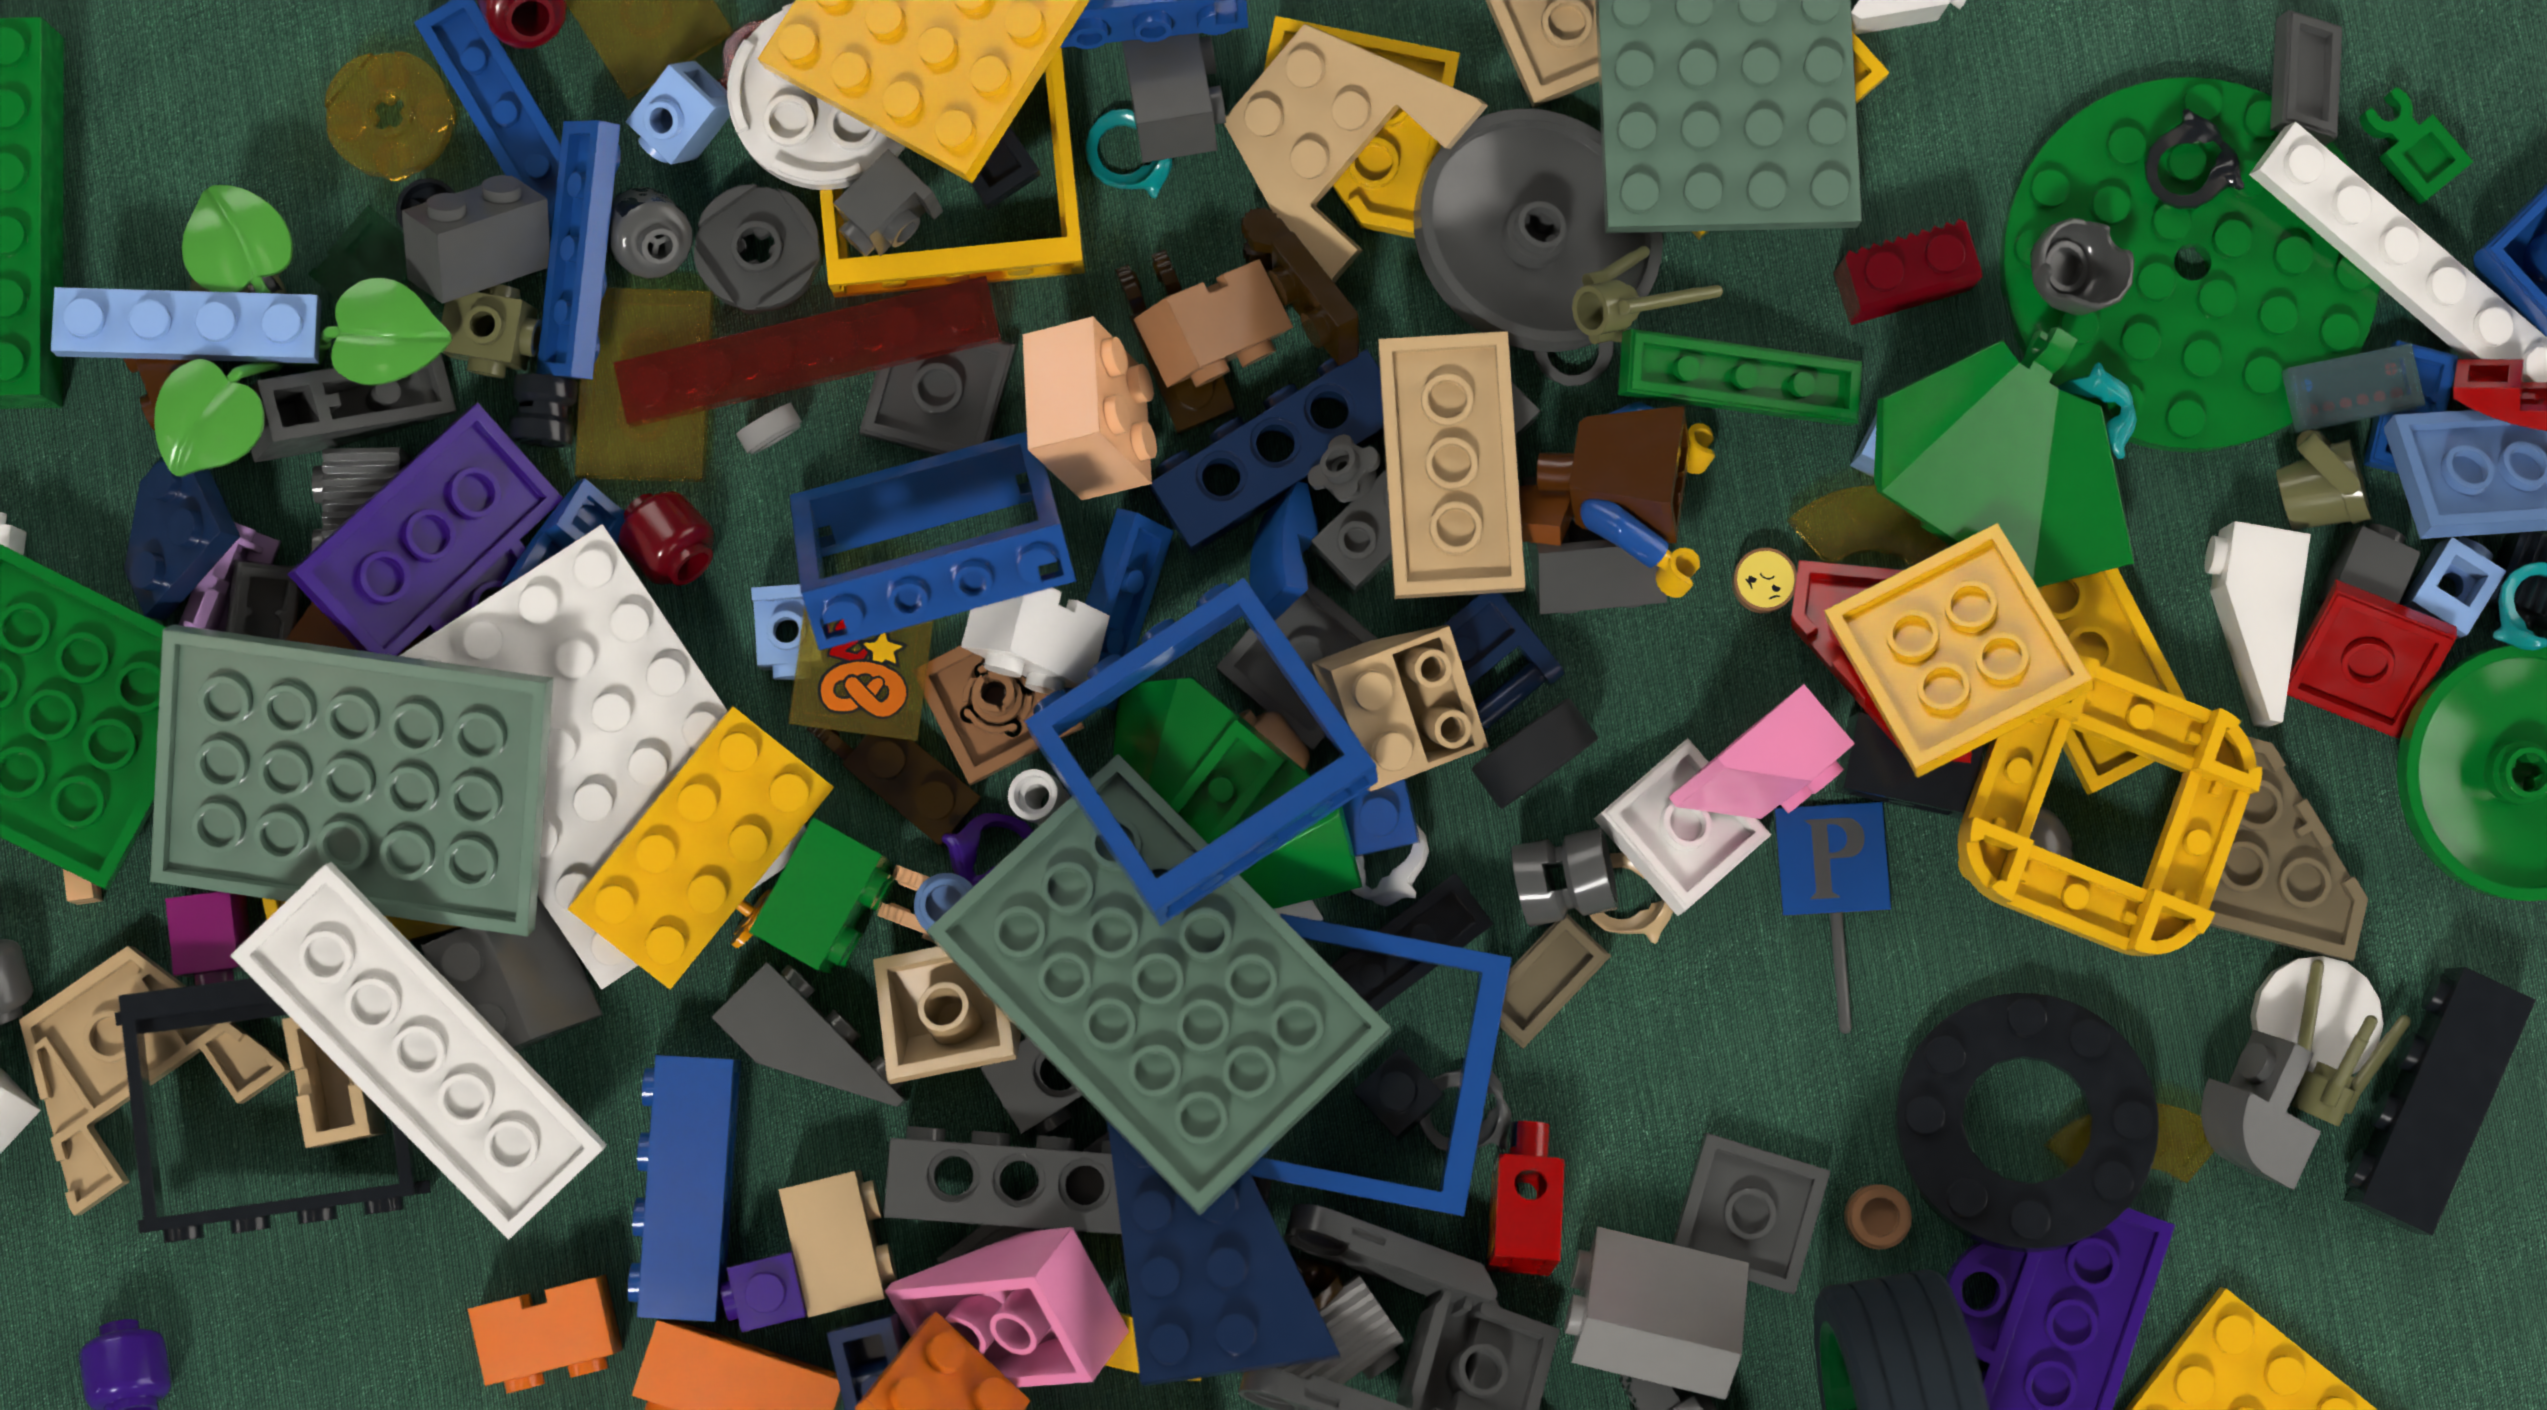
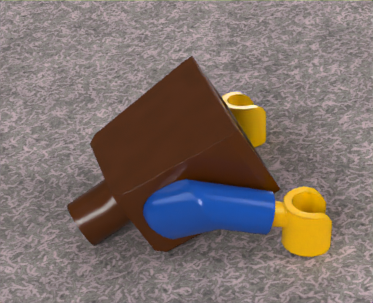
M1633 402L1608 414L1587 416L1579 422L1574 453L1540 452L1537 461L1538 490L1569 491L1576 525L1582 529L1590 530L1615 544L1648 568L1657 565L1659 568L1656 571V583L1667 596L1680 598L1693 586V581L1690 577L1700 568L1698 554L1689 548H1678L1670 552L1668 550V543H1677L1687 472L1701 474L1715 458L1714 451L1708 449L1714 440L1713 432L1709 426L1697 423L1688 430L1684 407L1674 406L1656 409L1643 402Z

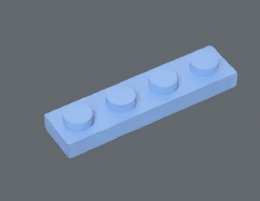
M54 287L51 351L58 357L205 359L209 361L319 364L322 301L318 295Z

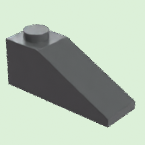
M440 354L421 370L403 379L384 385L371 386L352 382L339 374L335 368L257 380L251 389L258 394L262 401L265 426L259 441L251 449L254 463L314 453L453 415L457 410L442 355Z

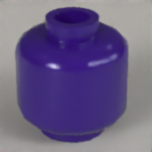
M122 1319L101 1325L99 1327V1336L88 1341L79 1352L84 1397L88 1406L93 1410H158V1402L164 1399L172 1388L166 1343L162 1335L157 1331L139 1328L138 1320Z

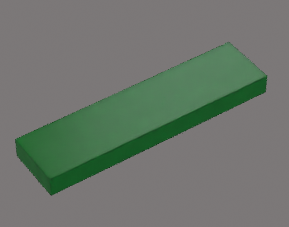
M1631 328L1622 332L1618 395L1852 426L1859 422L1862 361Z

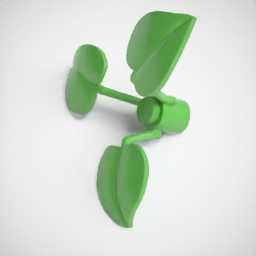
M212 185L202 192L187 223L182 241V257L185 267L190 276L201 287L211 292H241L251 283L256 293H271L262 277L276 275L284 271L292 260L293 242L290 230L282 216L269 203L248 190L231 185ZM387 278L362 280L348 288L339 298L335 307V317L338 326H328L322 332L320 331L319 364L254 362L235 367L226 376L211 361L195 359L181 365L172 372L159 392L154 415L156 441L162 458L170 472L177 477L225 466L242 458L259 441L265 426L264 407L258 394L250 387L238 382L245 377L268 371L278 373L283 366L297 373L310 372L323 362L327 350L331 347V340L333 338H336L333 344L331 360L336 371L352 382L374 386L395 382L421 370L435 360L449 346L452 341V335L417 294L404 284Z

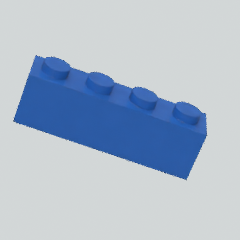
M655 1055V1068H645L642 1082V1105L652 1107L650 1133L641 1132L639 1137L637 1168L638 1171L647 1172L645 1198H636L632 1222L633 1236L642 1237L641 1263H631L628 1278L629 1302H638L637 1317L711 1322L724 1318V1305L720 1284L726 1281L741 1060Z

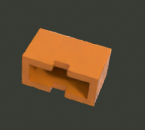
M606 1274L546 1289L547 1302L533 1305L531 1293L469 1308L468 1313L485 1386L504 1381L506 1393H512L545 1384L544 1371L567 1366L569 1376L572 1378L607 1369L606 1356L622 1351L623 1347Z

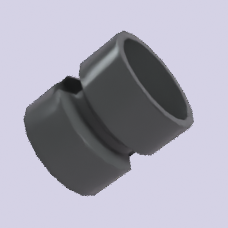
M1601 827L1566 834L1560 846H1555L1548 838L1512 846V862L1522 911L1529 927L1562 921L1565 919L1568 910L1573 908L1582 916L1618 909L1619 901L1614 869L1608 844ZM1563 866L1568 889L1556 890L1552 869Z

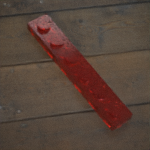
M985 275L613 362L626 422L630 428L988 345L1002 340L988 280Z

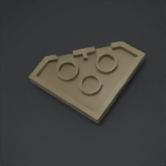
M2248 737L2255 753L2257 767H2262L2261 785L2259 792L2252 793L2249 796L2209 909L2215 912L2209 926L2346 962L2354 961L2368 897L2355 876H2350L2332 847L2333 840L2307 798H2302L2284 769L2286 764L2274 744Z

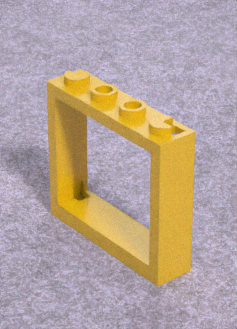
M1062 48L1058 49L1044 71L1046 73L1062 237L850 258L849 242L839 231V228L845 221L834 205V202L844 193V189L820 190L828 285L835 298L1085 273Z

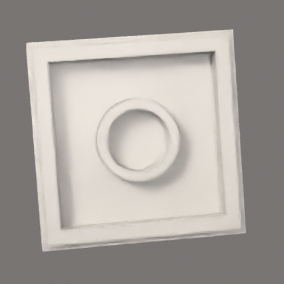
M1688 738L1594 818L1677 916L1691 907L1771 836L1770 832L1756 818L1679 808L1673 804L1668 797L1709 763Z

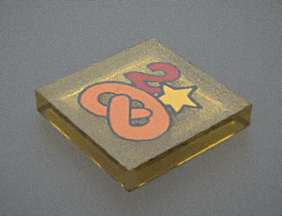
M804 604L788 724L918 741L933 620L819 651ZM843 619L829 623L830 632L846 628Z

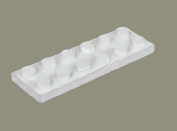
M332 862L325 864L230 955L508 1240L607 1146L588 1124Z

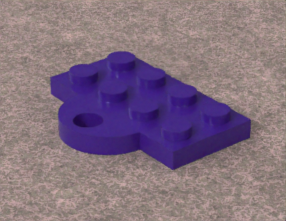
M476 403L463 412L288 573V576L357 650L397 656L424 630L429 635H432L478 605L479 598L485 590L498 592L504 587L501 585L526 549L520 539L560 503L563 497L482 406Z
M2127 1208L2105 1229L2065 1248L2044 1252H2016L1978 1242L1964 1251L1953 1263L1945 1280L1951 1287L1961 1309L1976 1358L1985 1362L1981 1377L1989 1410H2113L2175 1225ZM1975 1272H1984L1994 1282L1995 1296L1987 1307L1974 1310L1962 1298V1285L1969 1275Z

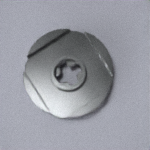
M757 184L740 185L731 188L716 197L703 211L699 220V230L695 237L694 261L699 275L718 299L725 304L738 308L744 313L759 314L765 311H775L795 302L809 289L815 275L822 266L821 237L811 213L797 197L778 188V190L770 187H758ZM754 233L760 240L766 239L769 236L774 239L775 244L769 249L771 257L766 262L760 263L756 259L746 262L742 259L741 255L748 250L747 244L744 241L748 235Z

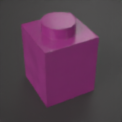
M211 892L165 898L173 976L194 977L195 985L235 980L234 972L244 971V969L230 955L250 937L246 896L225 892Z

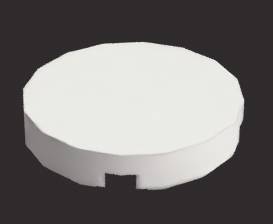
M2325 956L2294 959L2270 972L2255 994L2250 1015L2252 1031L2257 1030L2298 1043L2311 964L2314 960H2321L2324 963V972L2311 1052L2314 1054L2309 1062L2308 1071L2313 1073L2318 1061L2338 1069L2364 1019L2369 1015H2373L2377 1018L2378 1023L2351 1075L2358 1072L2379 1044L2384 1025L2380 999L2367 977L2347 962Z

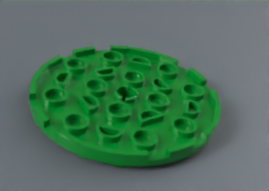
M2164 78L2120 89L2095 101L2061 126L2039 150L2023 173L2014 191L2005 217L1999 262L2002 296L2006 297L2008 311L2016 331L2014 337L2023 355L2025 356L2035 331L2042 330L2048 334L2051 328L2059 327L2077 339L2067 361L2059 370L2053 373L2049 383L2058 387L2068 380L2090 375L2094 365L2098 362L2101 363L2107 373L2121 380L2130 390L2137 422L2128 442L2139 446L2172 452H2213L2254 440H2261L2293 423L2282 372L2358 357L2375 315L2380 286L2249 175L2279 135V132L2270 130L2272 96L2241 84L2210 78ZM2185 108L2213 122L2219 128L2223 141L2230 145L2238 156L2241 179L2245 184L2244 189L2241 190L2228 187L2211 201L2196 209H2177L2164 204L2152 193L2145 179L2144 162L2149 147L2160 136L2182 122V112ZM2200 141L2193 144H2177L2167 149L2161 156L2157 166L2158 178L2162 186L2169 192L2177 195H2190L2200 190L2206 183L2211 168L2215 165V160L2222 151L2214 141L2205 144ZM2330 142L2328 145L2325 146L2343 163H2345L2350 169H2352V167L2347 162L2341 151L2334 145L2333 142ZM2071 217L2083 219L2086 222L2092 221L2108 225L2113 242L2121 249L2130 250L2134 257L2133 284L2122 300L2114 305L2085 315H2072L2051 307L2039 295L2032 279L2030 253L2034 244L2045 228ZM2194 247L2195 251L2202 256L2207 271L2201 279L2187 280L2179 275L2174 266V257L2178 250ZM2073 394L2102 406L2105 425L2112 418L2120 415L2121 406L2115 402L2103 403L2098 398Z

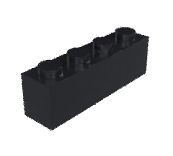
M2467 967L2446 968L2443 975L2437 974L2434 976L2422 999L2421 1007L2427 1010L2420 1028L2417 1033L2411 1032L2406 1037L2398 1052L2396 1067L2400 1068L2401 1071L2391 1092L2386 1090L2382 1093L2372 1111L2370 1125L2376 1128L2366 1150L2359 1149L2348 1165L2344 1183L2350 1187L2344 1201L2412 1233L2433 1236L2536 999Z

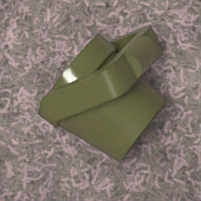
M2309 429L2302 432L2297 438V449L2305 458L2276 470L2281 497L2292 530L2350 521L2352 524L2372 519L2364 486V478L2360 472L2351 441L2345 440L2332 444L2319 430Z

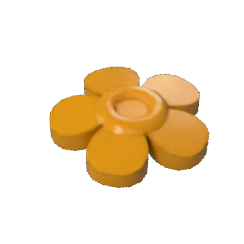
M768 889L754 906L743 899L736 908L745 916L733 933L735 936L730 942L736 949L753 936L749 931L772 890Z

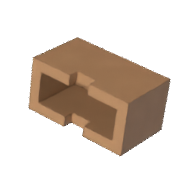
M1260 259L1220 275L1216 278L1218 282L1216 284L1206 287L1204 282L1165 297L1133 319L1167 388L1189 378L1192 379L1196 388L1228 373L1230 369L1227 362L1238 358L1243 368L1277 351L1272 340L1292 329L1293 325Z

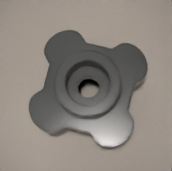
M1349 435L1336 436L1330 441L1328 449L1321 457L1320 464L1310 469L1308 481L1316 490L1328 489L1340 502L1358 500L1365 496L1375 484L1377 477L1376 469L1381 461L1380 454L1374 447L1361 448L1355 445Z

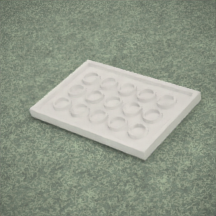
M601 524L399 656L554 678L538 897L602 990L637 967L638 964L567 910V908L726 714L727 709L603 524ZM805 826L799 830L752 890L786 867L806 831Z

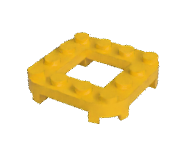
M2079 655L2093 678L2092 690L1990 741L1959 827L1958 867L1962 876L1970 881L1982 895L1999 905L2126 955L2153 956L2169 953L2185 946L2197 935L2203 934L2212 922L2215 912L2209 909L2249 796L2252 793L2259 792L2262 780V767H2257L2252 745L2244 731L2239 727L2241 721L2230 712L2222 708L2215 710L2207 709L2099 666V659ZM2069 728L2183 772L2142 888L2033 845L2035 840L2030 839Z

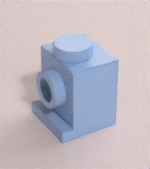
M2451 537L2436 544L2399 604L2456 626V639L2468 635L2505 575L2506 570L2491 562L2493 554L2483 545L2469 538L2460 537L2456 540ZM2443 576L2449 577L2454 581L2456 585L2454 597L2439 588V582Z
M800 584L751 587L752 601L754 603L757 666L763 671L772 670L774 680L810 678L811 667L827 666L826 649L820 651L818 649L801 595ZM786 620L795 621L799 627L797 637L787 643L779 641L776 636L778 625Z

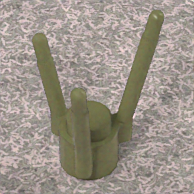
M1641 246L1600 271L1585 273L1582 276L1584 286L1577 290L1573 298L1572 311L1578 328L1584 334L1589 335V340L1592 344L1608 341L1622 343V332L1629 330L1627 328L1637 319L1640 312L1718 298L1723 294V289L1719 285L1639 297L1637 291L1632 286L1613 279L1649 256V248Z
M2314 960L2311 964L2297 1043L2309 1051L2312 1049L2322 989L2324 963L2321 960ZM2401 1015L2356 1076L2353 1077L2351 1074L2378 1023L2375 1016H2367L2357 1035L2353 1038L2338 1069L2318 1061L2312 1073L2308 1071V1064L2291 1106L2340 1127L2345 1113L2352 1114L2361 1093L2410 1025V1017Z

